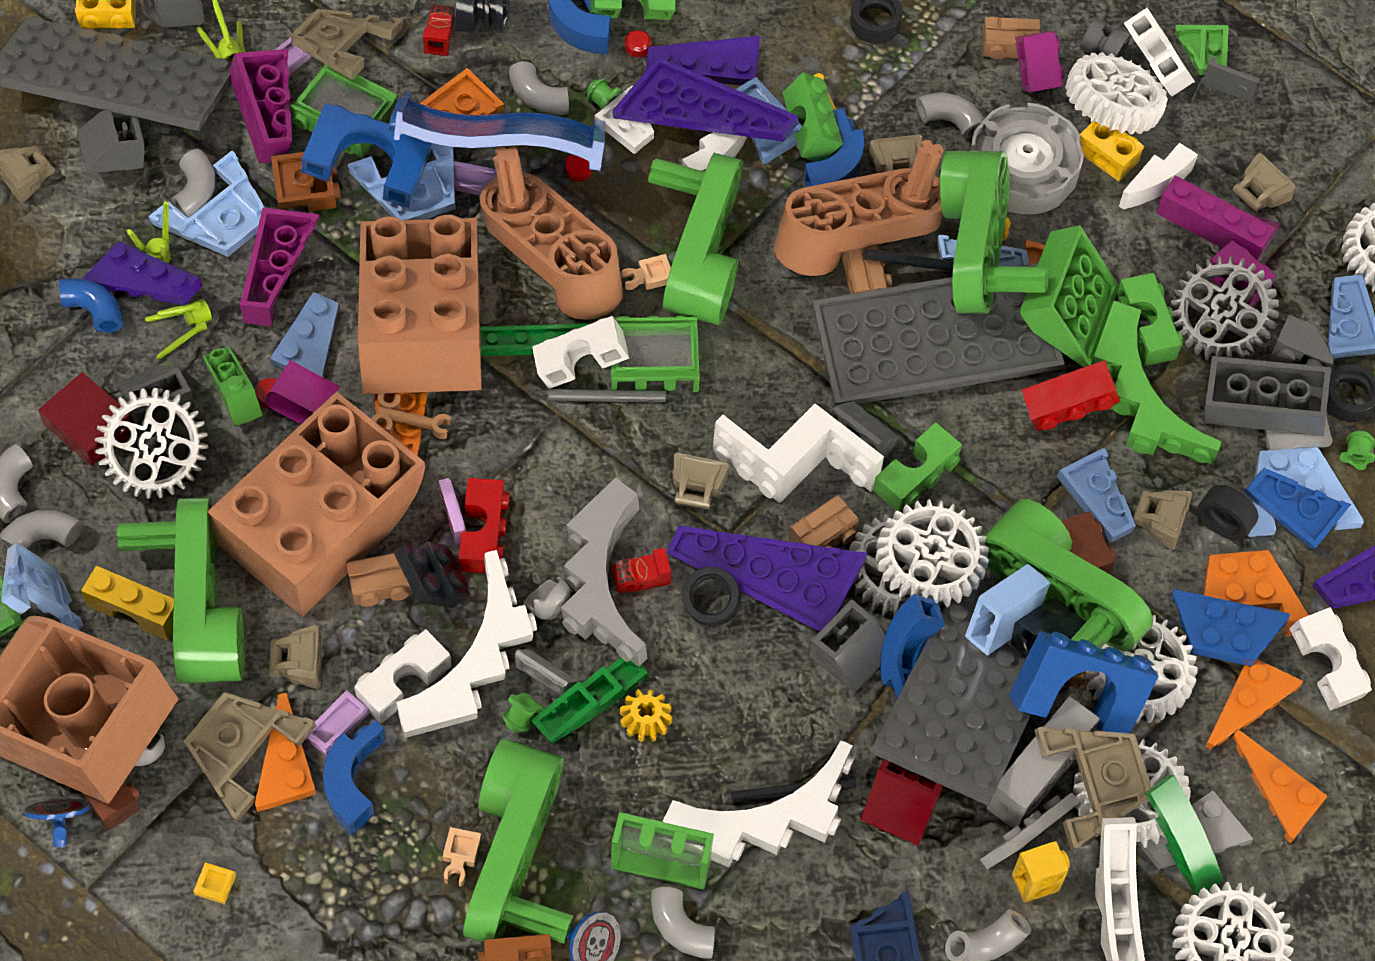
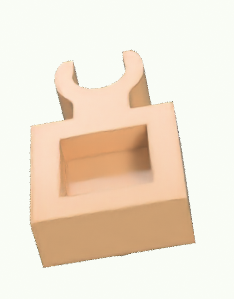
M666 254L638 261V269L626 268L621 271L622 279L627 277L633 278V280L625 282L626 290H633L643 283L646 289L650 290L666 285L671 267Z
M450 827L443 853V861L451 863L444 871V882L448 884L449 876L457 873L460 875L459 886L462 887L466 878L464 867L475 866L482 838L481 833Z

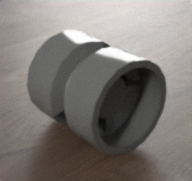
M1095 18L1085 33L1080 50L1088 54H1100L1103 52L1106 56L1112 53L1114 57L1119 58L1123 56L1129 44L1131 34L1119 28L1112 30L1109 23Z

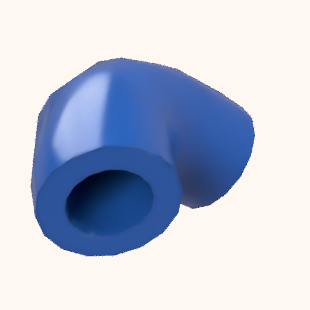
M59 279V291L63 308L81 307L88 310L92 315L93 327L98 332L112 333L123 327L122 314L118 302L104 286L88 279Z

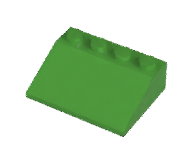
M1079 225L1050 232L1037 267H1048V291L1046 293H1027L1021 306L1020 314L1033 333L1083 367H1087L1092 363L1119 285Z

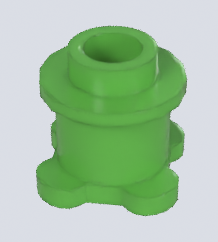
M604 78L594 80L587 88V100L591 103H596L602 110L616 99L622 90L619 87L613 90L608 86V81Z
M1365 431L1352 432L1347 436V451L1340 454V460L1343 463L1353 465L1358 470H1365L1367 464L1375 461V454L1371 452L1375 448L1374 437Z
M521 692L520 695L511 694L508 701L512 705L509 711L504 712L502 718L506 722V727L516 733L528 732L532 727L531 720L535 713L539 714L544 710V707L535 702L527 693Z

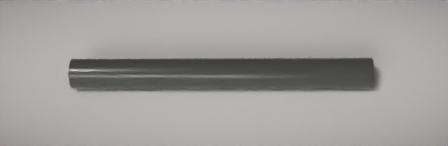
M549 389L548 401L665 402L666 391Z

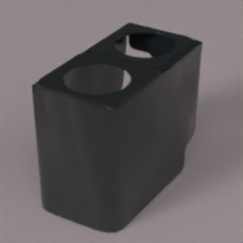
M1053 598L1015 622L1011 645L1025 656H1028L1039 631L1050 634L1059 632L1072 639L1087 621L1057 598Z

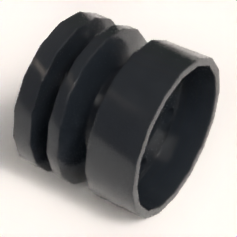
M456 0L457 31H475L478 19H483L485 32L491 31L492 20H496V32L504 33L505 24L509 17L510 0Z

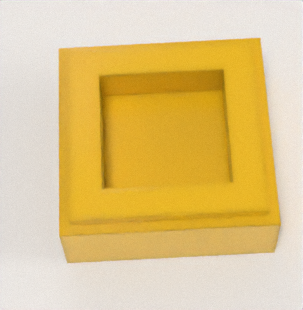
M205 862L194 888V895L225 904L236 878V872Z

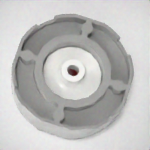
M1027 103V107L1010 108L1008 104L993 110L975 129L970 151L1006 152L1010 170V195L1007 212L1025 215L1047 212L1060 206L1076 187L1084 158V152H1082L1079 142L1080 135L1075 126L1050 108L1034 103Z

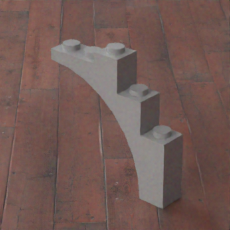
M615 477L567 524L568 541L578 552L564 565L565 582L576 593L561 607L562 623L570 633L574 635L578 633L585 640L594 633L600 642L604 644L609 643L616 648V652L623 660L627 662L631 660L637 666H640L647 659L646 644L629 629L615 607L608 587L609 564L615 544L625 526L639 511L638 494Z

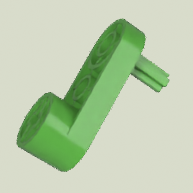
M946 151L943 157L940 175L942 213L945 219H961L952 278L953 300L957 313L989 314L994 292L1046 293L1048 291V267L999 266L1010 195L1009 162L1004 151Z
M714 152L705 172L657 158L653 160L648 178L649 183L696 195L669 272L663 299V310L687 317H697L698 320L716 325L722 323L732 295L738 259L717 254L736 200L742 175L743 160Z
M211 497L179 498L176 509V521L119 524V527H117L119 551L175 549L173 652L175 673L179 684L234 682L244 679L245 639L240 606L215 607L216 542L207 513L213 507Z
M1020 499L986 533L985 546L989 547L987 568L997 579L1003 581L1029 564L1051 582L1043 604L1053 598H1057L1087 621L1071 640L1079 642L1081 639L1092 642L1099 648L1106 644L1117 650L1128 651L1152 627L1153 617L1144 600L1119 579L1071 553L1072 540L1068 530L1053 512L1040 503L1030 499Z
M505 738L501 739L498 743L484 777L478 809L481 812L502 819L468 907L463 930L464 937L484 943V940L500 939L508 925L536 935L550 934L551 940L563 944L568 939L574 916L518 898L557 795L564 768L563 757Z

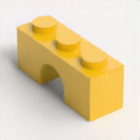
M99 566L94 568L81 590L87 607L113 618L117 612L124 613L133 618L139 624L141 630L166 641L170 639L173 633L174 598Z

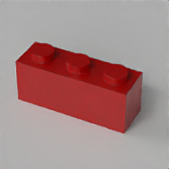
M1105 360L1022 389L1030 419L1037 431L1053 429L1059 423L1068 420H1079L1090 412L1107 410L1120 402L1111 372Z

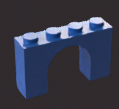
M325 103L303 154L301 173L329 181L337 159L344 149L357 143L374 144L382 148L392 160V166L384 184L382 200L410 208L431 155L432 143L405 134L401 135L399 141L393 140L394 131H389L390 123L375 120L366 114L348 111L339 105Z
M1039 631L1009 693V697L1018 711L1046 718L1059 690L1068 679L1085 671L1101 672L1105 674L1106 681L1104 689L1092 711L1093 714L1100 718L1096 728L1104 732L1131 733L1159 676L1152 668L1151 662L1143 656L1134 655L1131 657L1112 647H1107V649L1099 648L1092 642L1084 639L1078 642L1069 639L1059 632L1050 634Z

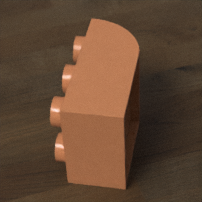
M441 215L435 219L401 220L396 217H382L376 221H361L358 350L363 394L482 390L477 218Z
M336 392L207 511L216 545L299 615L304 617L348 574L346 562L364 559L397 525L418 492L424 475L425 462L341 394Z
M29 616L24 620L0 654V756L109 804L178 701V697L154 661L55 620L41 616Z

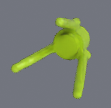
M212 0L224 37L219 41L218 49L201 27H197L196 30L214 53L215 58H222L232 62L235 53L246 52L241 21L236 23L237 40L230 37L218 0Z
M165 201L163 202L162 238H153L147 246H144L131 229L127 230V234L140 251L168 264L171 260L169 249V203Z
M203 298L187 305L158 311L157 314L145 318L146 322H152L183 314L188 325L194 324L195 326L157 354L156 358L158 360L171 353L198 332L207 329L206 322L212 320V316Z

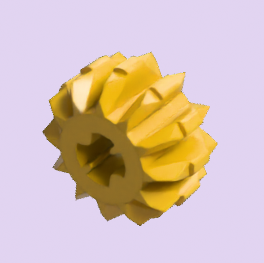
M651 688L647 695H643L638 689L636 691V698L631 696L625 698L626 705L620 707V715L623 716L620 724L622 727L628 728L627 735L629 737L638 734V740L641 743L645 736H649L654 742L657 737L656 733L661 735L667 733L666 726L672 724V716L669 715L672 707L669 703H664L665 696L663 694L654 697V691Z

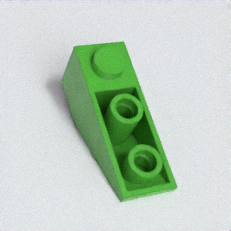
M230 346L215 349L210 354L202 356L234 426L236 427L262 417L254 387Z

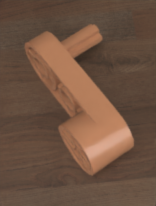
M925 140L921 142L912 168L897 169L801 188L792 192L786 200L775 238L774 252L777 259L785 267L796 273L820 276L832 272L836 268L842 252L927 235L936 231L944 219L940 199V179L935 176L944 151L943 147L940 144L933 145L930 140Z
M503 146L498 147L495 150V157H493L497 177L485 185L480 194V205L485 227L496 239L554 288L556 304L564 314L576 319L589 320L611 313L619 306L623 297L617 246L614 241L541 179L531 174L522 173L517 148L514 146L508 149Z

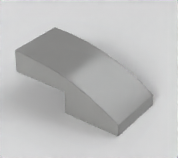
M1327 417L1325 420L1324 436L1264 430L1268 450L1329 447L1333 442Z

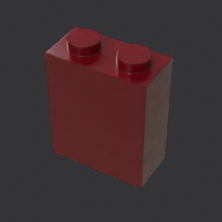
M81 372L39 408L38 412L45 427L90 466H93L97 461L105 458V454H97L95 452L103 448V443L96 442L95 438L104 437V432L98 430L97 426H107L108 423L102 418V415L112 417L113 413L109 406L113 405L119 409L121 405ZM130 412L121 419V421L134 423ZM119 426L114 431V438L117 442L125 441L131 435L130 430L125 426Z
M883 759L860 820L919 846L931 820L943 785Z

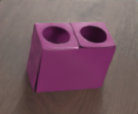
M289 360L269 391L265 403L276 412L302 424L333 394L338 392L340 386Z

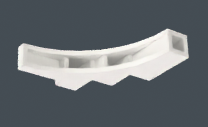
M497 550L484 554L488 581V602L482 626L473 645L460 663L441 681L420 694L396 702L405 738L477 719V709L482 708L478 691H472L471 688L505 680V670L510 669L506 652H500L499 650L530 642L533 639V631L537 630L533 613H527L525 605L513 608V605H517L513 587L507 588L504 578L509 576L506 561L504 558L499 559Z
M840 741L830 760L812 780L793 794L776 802L748 810L715 811L695 808L673 800L663 822L714 833L711 860L726 867L730 866L733 859L739 860L745 847V843L741 842L742 840L777 855L780 847L786 848L793 834V831L789 829L790 827L825 843L828 834L835 835L841 818L837 817L839 806L830 803V801L836 802L842 789V785L838 784L842 773L848 775L855 760V757L851 756L853 745ZM660 835L664 839L673 841V837ZM686 840L685 848L703 855L704 844Z
M1134 817L1102 818L1099 868H1096L1095 898L1102 914L1101 946L1107 961H1145L1137 900V823Z

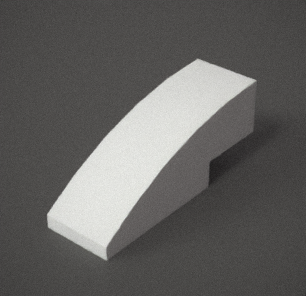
M713 132L700 139L699 151L682 159V166L705 172L714 152L735 158L747 137Z
M1179 143L1165 160L1154 155L1123 191L1119 207L1122 209L1131 208L1161 196L1175 175L1184 179L1193 170L1198 154Z

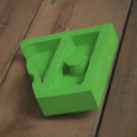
M1176 25L1175 35L1198 75H1205L1212 56L1217 58L1216 63L1227 66L1229 25Z

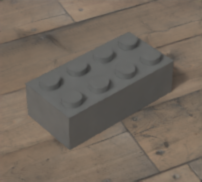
M1212 356L1205 406V424L1324 436L1331 367Z

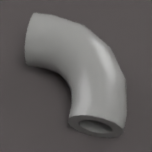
M517 62L509 68V78L515 95L526 106L543 114H569L567 87H549L543 84L537 77L536 67L529 62Z
M940 92L925 94L916 98L917 110L924 123L935 120L950 121L958 127L965 139H973L975 129L985 119L975 104L959 95Z
M193 149L182 157L179 167L187 176V184L183 190L172 197L174 206L187 218L206 205L215 191V170L201 149Z
M17 444L10 446L0 456V518L4 523L14 521L26 511L28 503L18 491V483L20 478L33 468V465L27 454Z
M35 510L17 517L0 533V543L6 549L15 543H19L27 549L33 543L40 540H53L65 547H69L79 537L83 528V522L74 516L58 510Z
M671 887L653 889L651 892L653 920L665 941L681 953L704 959H712L715 935L714 926L697 924L688 918L684 912L683 892L681 890Z
M1008 909L998 920L982 930L975 932L955 931L950 934L946 941L945 952L950 961H991L1010 952L1031 933V927L1021 914Z

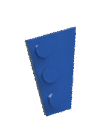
M1263 468L1243 491L1311 550L1319 545L1351 506V504L1345 501H1337L1326 496V493L1299 485L1297 481L1266 468Z

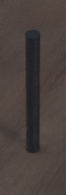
M865 248L863 251L864 260L953 272L954 261L868 248Z
M855 776L840 778L838 784L842 785L841 790L855 789ZM808 782L732 791L731 801L732 804L784 798L793 794Z

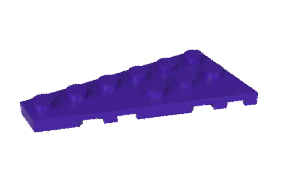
M659 57L612 110L614 119L782 142L786 140L799 124L798 115Z
M686 526L678 527L666 553L697 569L708 566L719 567L728 571L737 581L740 591L818 631H821L840 612L869 555L865 552Z

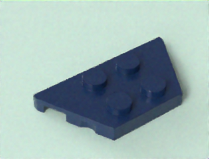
M909 891L903 892L899 895V898L885 907L883 905L874 911L870 917L862 919L850 927L849 933L854 961H921Z

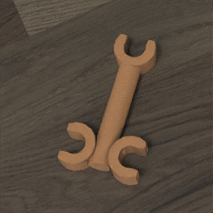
M385 393L378 395V411L371 419L377 424H385L386 431L389 434L393 430L392 421L432 430L433 435L439 439L447 438V430L441 429L438 426L442 424L450 426L451 417L449 415L439 414L435 418L399 411L400 395L396 394L395 400L392 403L385 402Z

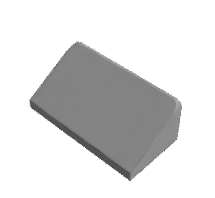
M529 649L516 651V668L559 696L577 683L575 678Z

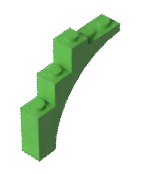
M1113 301L1092 364L1105 360L1112 378L1117 380L1115 387L1120 402L1114 404L1110 409L1120 415L1135 417L1125 446L1132 448L1138 453L1154 455L1155 449L1158 446L1164 448L1167 452L1179 453L1191 457L1199 463L1213 465L1222 441L1201 433L1182 421L1162 402L1151 387L1139 357L1137 327L1141 309Z

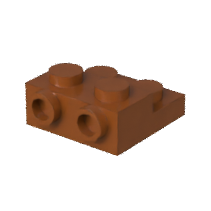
M304 152L271 156L279 209L308 206V212L337 208L336 200L341 199L339 183H333L332 176H337L336 164L329 181H325L301 173Z
M550 934L484 940L485 951L478 952L479 961H552Z

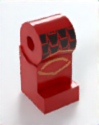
M432 4L430 17L423 33L424 54L449 56L455 21V7ZM430 42H443V46L434 47Z
M665 547L653 550V554L620 560L611 567L616 589L620 593L638 592L671 584V568Z

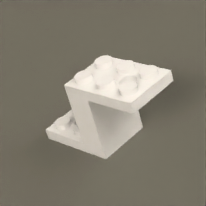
M816 404L769 450L726 416L722 415L715 422L713 451L716 457L722 462H728L743 479L751 480L759 487L763 495L775 499L778 503H781L825 457L834 468L842 469L851 477L856 485L865 487L870 492L873 491L875 477L882 469L883 455Z

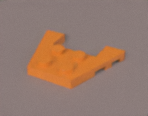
M1269 550L1209 556L1203 590L1204 596L1266 609L1280 608V612L1290 614L1289 620L1284 626L1286 636H1293L1289 628L1299 619L1309 616Z

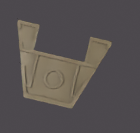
M317 9L291 34V44L347 78L354 79L364 68V58L347 53L346 51L365 32L392 40L403 29V19L393 17L392 22L380 21L377 15H368L363 19L352 17V12Z
M224 692L187 736L184 743L232 817L239 822L256 800L252 794L233 781V778L274 729L300 747L317 725L309 718L291 715L289 712L280 709L275 710L263 706L261 703Z
M1039 727L1034 730L1042 758L1074 750L1093 813L1062 822L1071 850L1080 847L1101 832L1102 818H1121L1148 800L1145 792L1152 787L1135 734L1104 731L1088 732L1077 731L1076 729L1061 730L1049 729V727Z

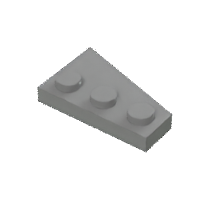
M1211 791L1192 804L1214 854L1225 851V849L1230 847L1244 846L1252 843L1253 838L1214 791ZM1160 835L1157 845L1149 839L1147 840L1146 848L1143 847L1140 841L1139 846L1158 869L1176 865L1165 846L1168 843L1166 838Z
M1073 793L1062 799L1058 795L1054 796L1042 805L1045 809L1043 813H1040L1038 810L1023 820L1024 827L1020 829L1017 825L1003 836L1005 841L980 859L988 870L1020 850L1079 803Z

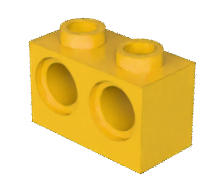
M76 0L75 13L79 28H135L137 1Z
M1094 121L1080 134L1079 142L1082 152H1084V157L1118 182L1140 161L1144 145L1137 138L1128 135L1126 132L1120 134L1117 129L1110 131L1109 127L1104 125L1101 127L1100 123Z
M1056 841L1020 853L1012 877L1023 902L1027 903L1059 892L1069 871L1068 868H1070L1069 858L1064 850L1059 849Z

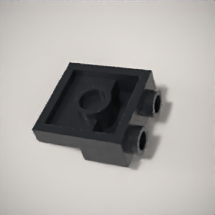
M428 541L420 548L401 545L393 551L418 603L454 608L471 595L468 590V582L457 569L455 557L445 544Z

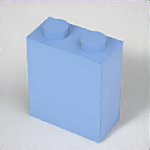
M1025 565L979 596L965 637L988 656L1011 640L1016 621L1043 604L1051 582L1031 565Z

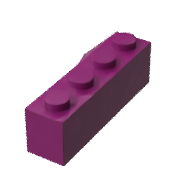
M288 49L235 53L230 68V79L259 164L271 163V156L288 154L292 143L291 111L289 108L290 90L288 86L289 68L287 63Z
M1176 175L1162 194L1156 214L1222 249L1233 240L1239 246L1246 248L1257 261L1260 260L1282 223L1248 214Z
M262 208L240 302L244 323L273 326L282 287L320 218L319 214Z

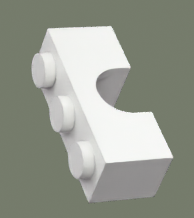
M1148 8L1124 23L1171 97L1195 82Z
M613 316L600 319L595 323L574 329L569 333L548 339L532 347L537 373L549 389L576 379L574 373L575 364L585 355L592 354L602 369L629 359L624 332Z
M1331 607L1299 619L1289 628L1303 656L1311 652H1321L1327 655L1332 662V673L1325 675L1317 682L1330 711L1361 699L1372 690L1370 678L1367 672L1361 669L1356 659V650L1352 643L1347 641L1343 633L1342 622L1337 615H1334Z
M426 629L419 635L414 634L405 642L401 650L396 654L391 653L387 655L376 670L372 673L367 672L359 678L356 686H354L356 698L368 707L371 715L382 724L397 712L396 702L404 700L402 691L396 686L398 680L406 675H415L420 677L429 686L452 667L450 653Z

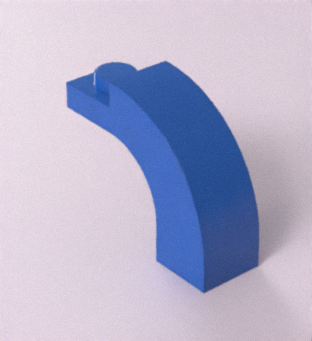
M548 0L550 22L556 33L564 41L583 51L608 54L611 16L584 12L576 7L572 0Z
M844 108L833 110L843 144L832 157L805 164L803 180L806 187L856 178L859 173L864 150V133L862 129L854 130L852 119H847Z
M916 594L911 596L895 614L886 632L882 647V682L884 686L894 688L896 698H898L928 638L933 637L945 626L939 604L935 603L933 599Z
M376 720L369 726L361 727L354 735L353 741L343 733L331 747L324 765L323 782L329 808L337 822L351 836L375 815L373 803L356 788L353 779L358 766L386 741L384 728Z

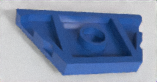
M1176 589L1173 590L1171 596L1172 602L1176 604L1180 615L1179 622L1181 628L1187 635L1186 642L1188 645L1193 646L1191 654L1252 666L1280 629L1287 624L1290 617L1289 613Z

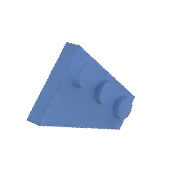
M757 77L736 89L786 110ZM798 124L784 142L752 138L762 164L765 165L797 145L795 134L802 126Z
M1362 274L1335 277L1333 280L1328 333V349L1333 359L1375 354V314Z
M313 292L270 358L271 364L284 370L289 360H292L324 378L331 340L334 336L340 310L339 303Z
M1104 447L1059 470L1057 478L1083 511H1090L1094 520L1100 522L1103 536L1109 543H1112L1133 532L1136 525L1124 495H1121L1116 484L1117 477L1114 469L1111 470L1107 462L1108 454Z

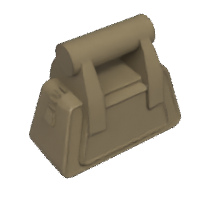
M910 135L871 140L868 157L878 173L912 168L918 148L922 142V136Z
M36 145L0 150V177L20 203L25 202L40 188L41 183L47 176L52 175L55 171Z
M1258 153L1242 175V182L1236 184L1232 191L1254 212H1258L1266 206L1273 208L1291 201L1296 186L1263 154ZM1249 190H1251L1258 197V199Z
M675 453L672 477L675 488L679 489V492L677 491L675 503L709 510L712 496L719 495L728 479L729 464L693 455ZM687 491H691V492L701 493V494H704V497H703V496H698V495H693V494H688V493H686V492H687Z
M1165 490L1163 492L1143 491L1133 517L1135 525L1143 527L1146 531H1149L1151 537L1167 548L1174 550L1188 514L1193 493L1191 491ZM1150 507L1156 510L1155 514L1148 513Z
M317 625L291 632L288 637L271 640L269 676L284 677L294 684L314 689L320 688L323 638ZM282 652L288 654L286 662H282Z

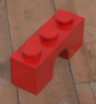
M468 478L465 498L466 518L479 519L486 525L476 532L462 531L459 551L460 572L486 574L484 564L485 553L497 550L499 559L504 557V545H499L500 536H506L507 519L502 518L503 509L508 510L510 492H504V480Z

